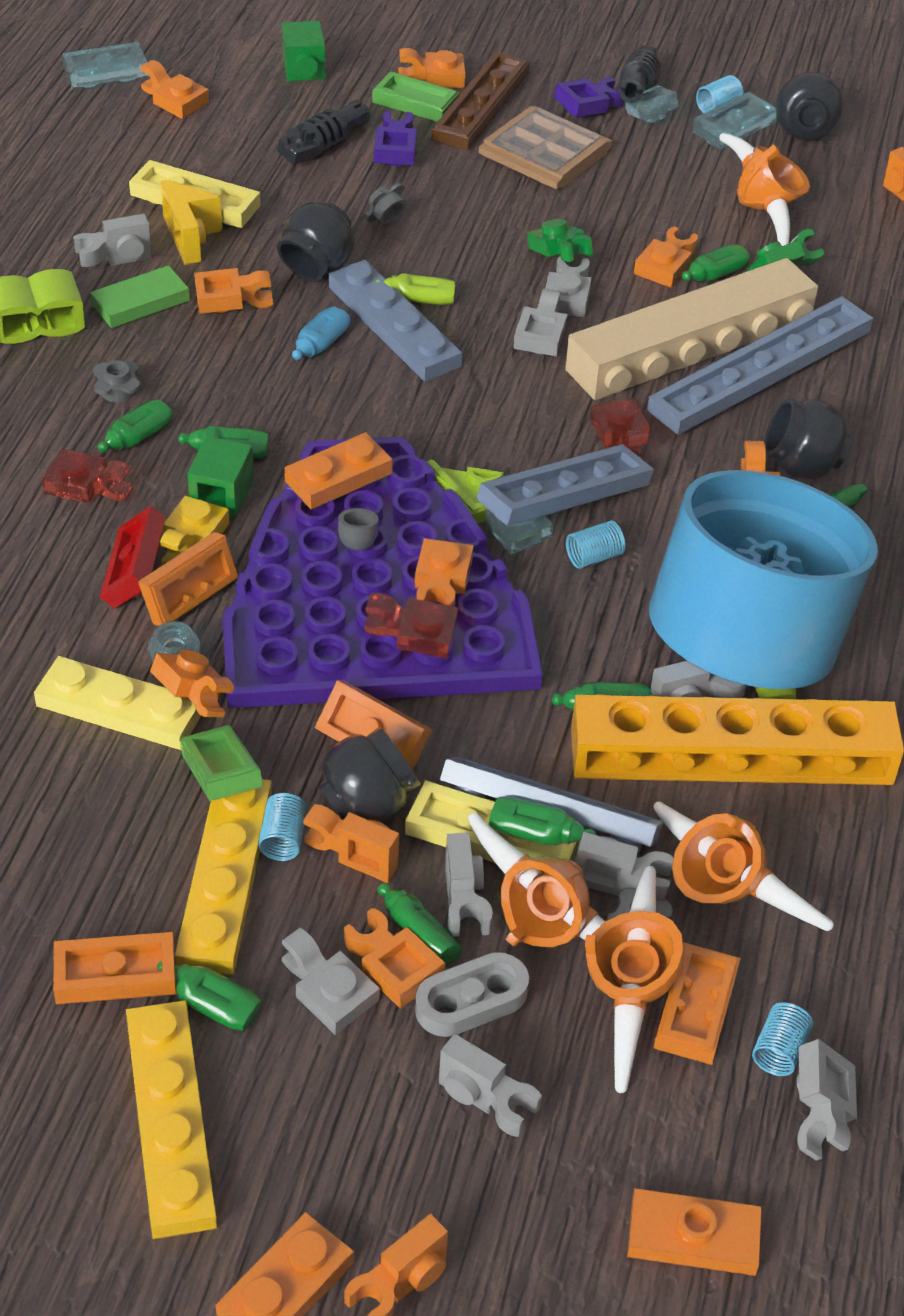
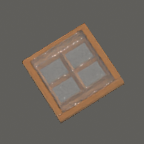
M530 106L485 138L484 143L479 146V154L557 190L558 188H564L603 158L607 151L612 148L613 140L542 108Z

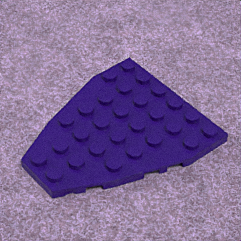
M403 436L372 438L393 459L392 474L314 509H310L286 482L285 489L278 499L272 498L250 547L249 563L245 573L240 572L236 582V595L231 606L226 607L222 617L225 674L234 685L233 693H227V708L327 702L337 680L346 681L377 699L541 689L543 675L527 597L522 590H514L507 579L506 566L501 558L494 560L486 548V536L459 496L452 489L444 491L434 480L435 471L425 460L415 455L414 448ZM348 439L308 441L300 454V460ZM361 508L377 514L379 518L378 535L373 545L366 550L355 551L348 549L341 542L338 533V517L343 511ZM424 538L474 545L473 560L465 595L455 593V611L450 619L444 618V605L440 602L428 603L423 615L417 614L416 611L418 588H415V572Z

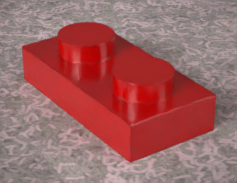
M149 506L118 529L100 598L114 609L132 597L138 598L142 596L138 581L152 573L155 557L161 549L160 540L166 518L153 506Z

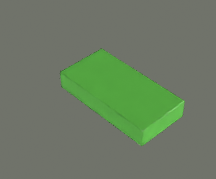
M391 71L372 90V102L406 113L411 112L413 115L438 122L457 99L460 92Z
M169 265L90 292L91 305L110 328L190 301L189 288Z
M226 725L179 739L182 756L209 801L263 787L260 768L231 726Z

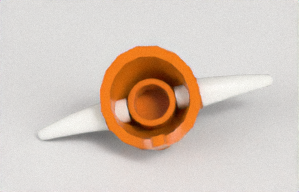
M726 133L720 134V141L732 148L742 161L743 171L738 182V189H736L739 202L746 207L766 210L774 223L777 240L782 246L789 244L790 218L787 204L808 192L810 187L808 177L793 161L780 154L776 145H772L770 148L762 146L754 148L739 137Z
M659 801L654 804V811L659 818L664 821L667 828L681 841L675 850L672 871L675 884L686 897L703 904H726L744 899L751 894L756 899H761L825 931H830L833 928L834 924L831 919L806 902L780 881L772 871L767 869L764 845L758 831L755 829L756 827L751 822L727 813L711 815L699 822H695L663 802Z
M471 813L469 815L468 821L479 841L494 862L505 873L501 886V906L506 923L510 929L505 940L512 946L523 942L532 946L555 947L568 943L576 936L585 940L586 934L592 935L605 922L599 916V913L590 906L589 890L583 877V870L578 864L570 859H560L552 856L530 857L502 838L479 814Z
M647 866L644 869L630 912L620 914L605 921L592 935L586 934L585 939L588 972L596 987L614 999L615 1090L618 1093H624L628 1089L647 1003L663 996L678 980L679 976L681 977L684 968L681 932L672 920L660 913H656V870L652 866Z

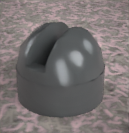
M361 508L348 509L340 513L338 517V533L341 542L348 549L355 551L366 550L373 545L378 535L379 518L377 514Z

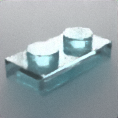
M139 42L62 53L63 66L72 88L79 86L88 88L96 86L98 83L117 80L126 82L132 81L137 77L149 76L140 70V66L147 63V60Z
M747 92L694 118L692 132L721 150L728 145L720 141V134L726 133L743 139L775 123L776 108L751 92Z

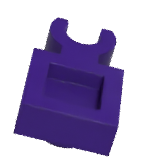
M588 78L557 83L554 98L571 115L579 118L607 112L608 106L620 107L625 102L620 98V89H614L616 82L614 78H603L597 84H594Z
M391 111L384 112L383 126H377L374 163H385L390 166L414 165L417 129L413 128V114L411 112H407L406 118L400 121L391 118Z

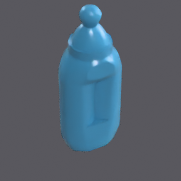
M329 307L322 310L301 329L296 341V350L292 352L293 359L300 360L302 356L311 357L325 351L348 329L351 322L350 315L337 307Z

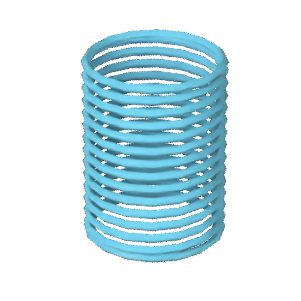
M728 75L699 88L696 95L697 104L703 113L712 115L739 103L743 98V87L736 77Z
M611 520L569 534L566 538V549L573 565L578 569H582L623 555L625 539L619 525Z
M278 793L267 800L258 847L268 858L286 861L295 858L299 854L304 830L303 820L307 814V805L304 800L290 793Z
M787 1002L776 1003L772 1006L752 1052L754 1062L761 1069L777 1076H787L794 1072L799 1061V1046L806 1044L813 1027V1020L808 1012L800 1006Z

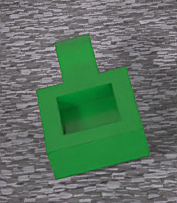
M805 229L789 244L782 246L777 241L763 247L757 252L758 259L746 272L784 258H788L797 267L802 265L810 266L824 255L823 249L810 251L805 247L804 243L815 234L813 229Z

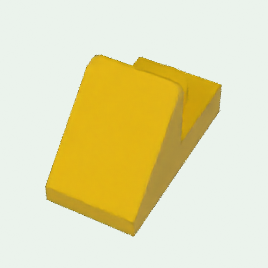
M171 180L160 181L163 217L184 265L201 262L200 244L206 243V234L217 233L222 230L220 197L216 194Z

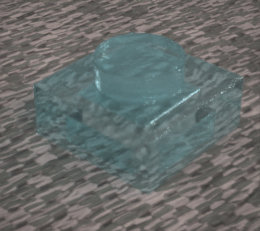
M657 85L644 90L637 102H625L627 114L642 119L644 122H656L665 118L666 112L679 108L676 92Z
M490 510L486 511L485 525L510 554L552 538L553 524L545 515L507 526L497 519Z

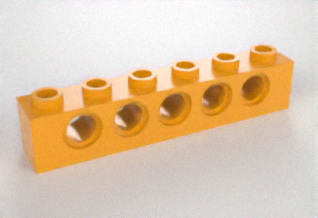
M575 695L571 726L574 779L894 785L904 753L895 702Z

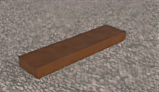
M494 52L432 128V141L468 151L527 77L530 61Z

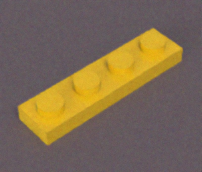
M262 779L263 787L211 801L175 952L176 965H183L185 963L190 966L200 965L209 967L220 974L234 975L260 853L258 845L267 800L272 796L271 780Z
M186 1000L126 1009L152 1238L158 1239L217 1229Z

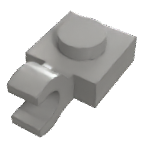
M145 214L102 221L103 232L81 233L73 236L76 254L79 253L81 267L95 266L104 257L107 258L110 266L152 259L149 223Z
M544 288L537 309L524 306L514 334L513 349L557 357L567 323V314L559 313L557 308L561 291Z
M683 661L655 668L650 691L651 696L659 697L714 696L716 698H742L746 685L721 678L697 667L689 661Z
M583 832L573 862L578 864L583 870V877L588 888L619 896V893L626 888L637 889L644 869L647 866L654 867L658 874L669 876L674 857L664 852L655 851L636 858L638 851L636 846L621 843L611 837H600ZM656 877V900L665 899L670 881Z
M469 833L447 834L445 875L449 904L448 930L453 937H457L460 932V920L465 917H474L481 923L482 935H489L492 927V907L486 899L478 896L474 891L484 887L482 855H472Z
M298 928L282 940V945L289 951L282 957V962L294 975L302 979L296 984V998L334 1035L338 1034L379 1001L380 988L341 951L326 960L317 943L302 928Z
M454 1034L440 1053L439 1084L444 1086L452 1098L462 1104H473L487 1114H490L494 1109L495 1120L499 1128L508 1135L519 1137L523 1132L524 1118L512 1112L510 1108L513 1106H524L529 1111L537 1114L540 1110L542 1095L535 1087L515 1081L505 1075L506 1064Z
M817 1039L799 1046V1074L797 1076L799 1099L811 1108L809 1116L804 1120L799 1129L797 1137L798 1146L802 1152L814 1160L822 1159V1142L825 1137L830 1144L839 1150H848L851 1142V1133L847 1122L857 1119L855 1065Z

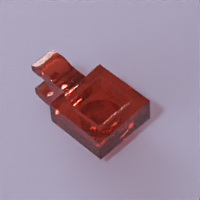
M635 399L615 400L609 403L591 405L590 421L604 448L624 444L646 462L641 446L648 445L650 426Z
M64 449L60 451L42 478L45 494L86 503L90 502L94 494L103 495L115 501H126L133 490V484L123 482L130 471V465L121 461H111L107 464L104 457Z
M371 593L366 606L368 616L364 631L378 636H396L397 649L447 659L459 608L408 598L406 607L402 608L393 598L385 594Z

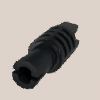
M642 45L628 57L620 74L621 88L619 95L625 102H637L642 94L647 93L652 88L662 65L656 56L657 48Z
M357 99L339 110L327 109L300 123L280 138L277 151L293 165L315 158L344 142L348 132L368 123L370 111L365 104L361 106L362 102Z

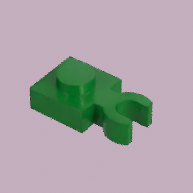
M549 220L542 223V228L527 232L529 249L546 257L560 254L561 260L571 262L574 261V254L593 255L591 237L584 235V230L567 224L566 220Z

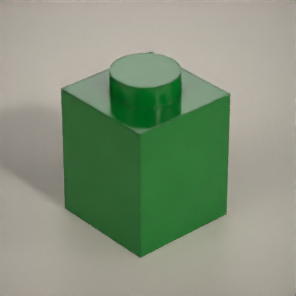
M320 21L282 22V58L287 82L324 80L325 43Z
M206 436L187 473L189 497L229 509V517L236 518L254 481L252 445Z

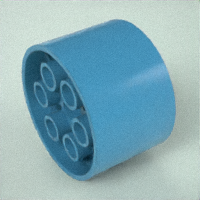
M727 470L709 473L694 480L685 491L649 602L651 622L663 641L677 654L697 667L721 678L744 685L769 689H792L814 684L825 678L832 671L877 558V542L870 528L854 511L837 499L814 487L786 477L757 471Z

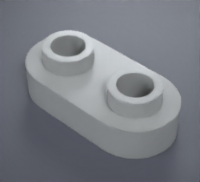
M490 953L426 978L418 987L415 1007L416 1018L419 1024L429 1033L448 1037L454 1034L458 1035L511 1014L521 1008L526 1001L529 984L527 968L518 958L510 954ZM500 987L505 989L506 992L496 994L491 992L490 989ZM440 1008H449L454 1012L441 1013L436 1010Z

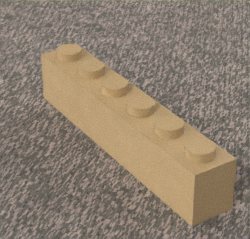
M788 258L781 259L569 334L566 371L594 400L601 399L750 344L813 311L818 285Z

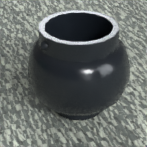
M804 72L795 75L783 85L777 96L775 110L778 122L787 134L798 140L812 141L822 138L834 130L841 118L843 100L840 89L831 78L821 73Z
M308 202L296 208L286 219L282 238L276 247L278 255L283 263L299 277L313 282L320 281L326 274L342 268L350 258L355 243L351 221L348 215L334 204Z
M789 398L783 401L775 411L767 429L764 443L766 455L775 458L781 468L787 473L803 479H815L824 476L832 468L838 469L841 467L850 451L852 438L847 433L845 418L833 405L821 400L810 399L799 402Z
M378 727L367 736L363 734L349 736L338 742L328 752L322 766L327 782L322 784L319 789L342 820L350 812L364 819L376 820L384 824L402 811L408 801V794L420 786L421 783L394 743Z

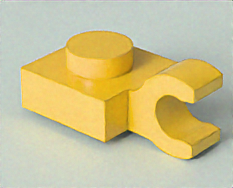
M184 496L164 522L160 546L168 548V551L162 558L161 565L166 564L211 533L217 532L222 534L229 525V509Z

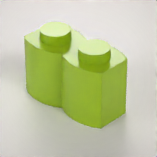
M49 269L35 273L28 278L16 275L0 277V343H22L32 340L39 335L49 337L68 336L85 328L83 302L71 271Z

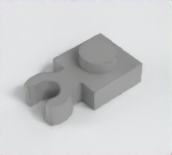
M559 256L556 273L549 272L545 289L561 291L557 306L559 313L585 318L592 280L591 277H588L589 260L587 258L582 259L580 266L570 267Z

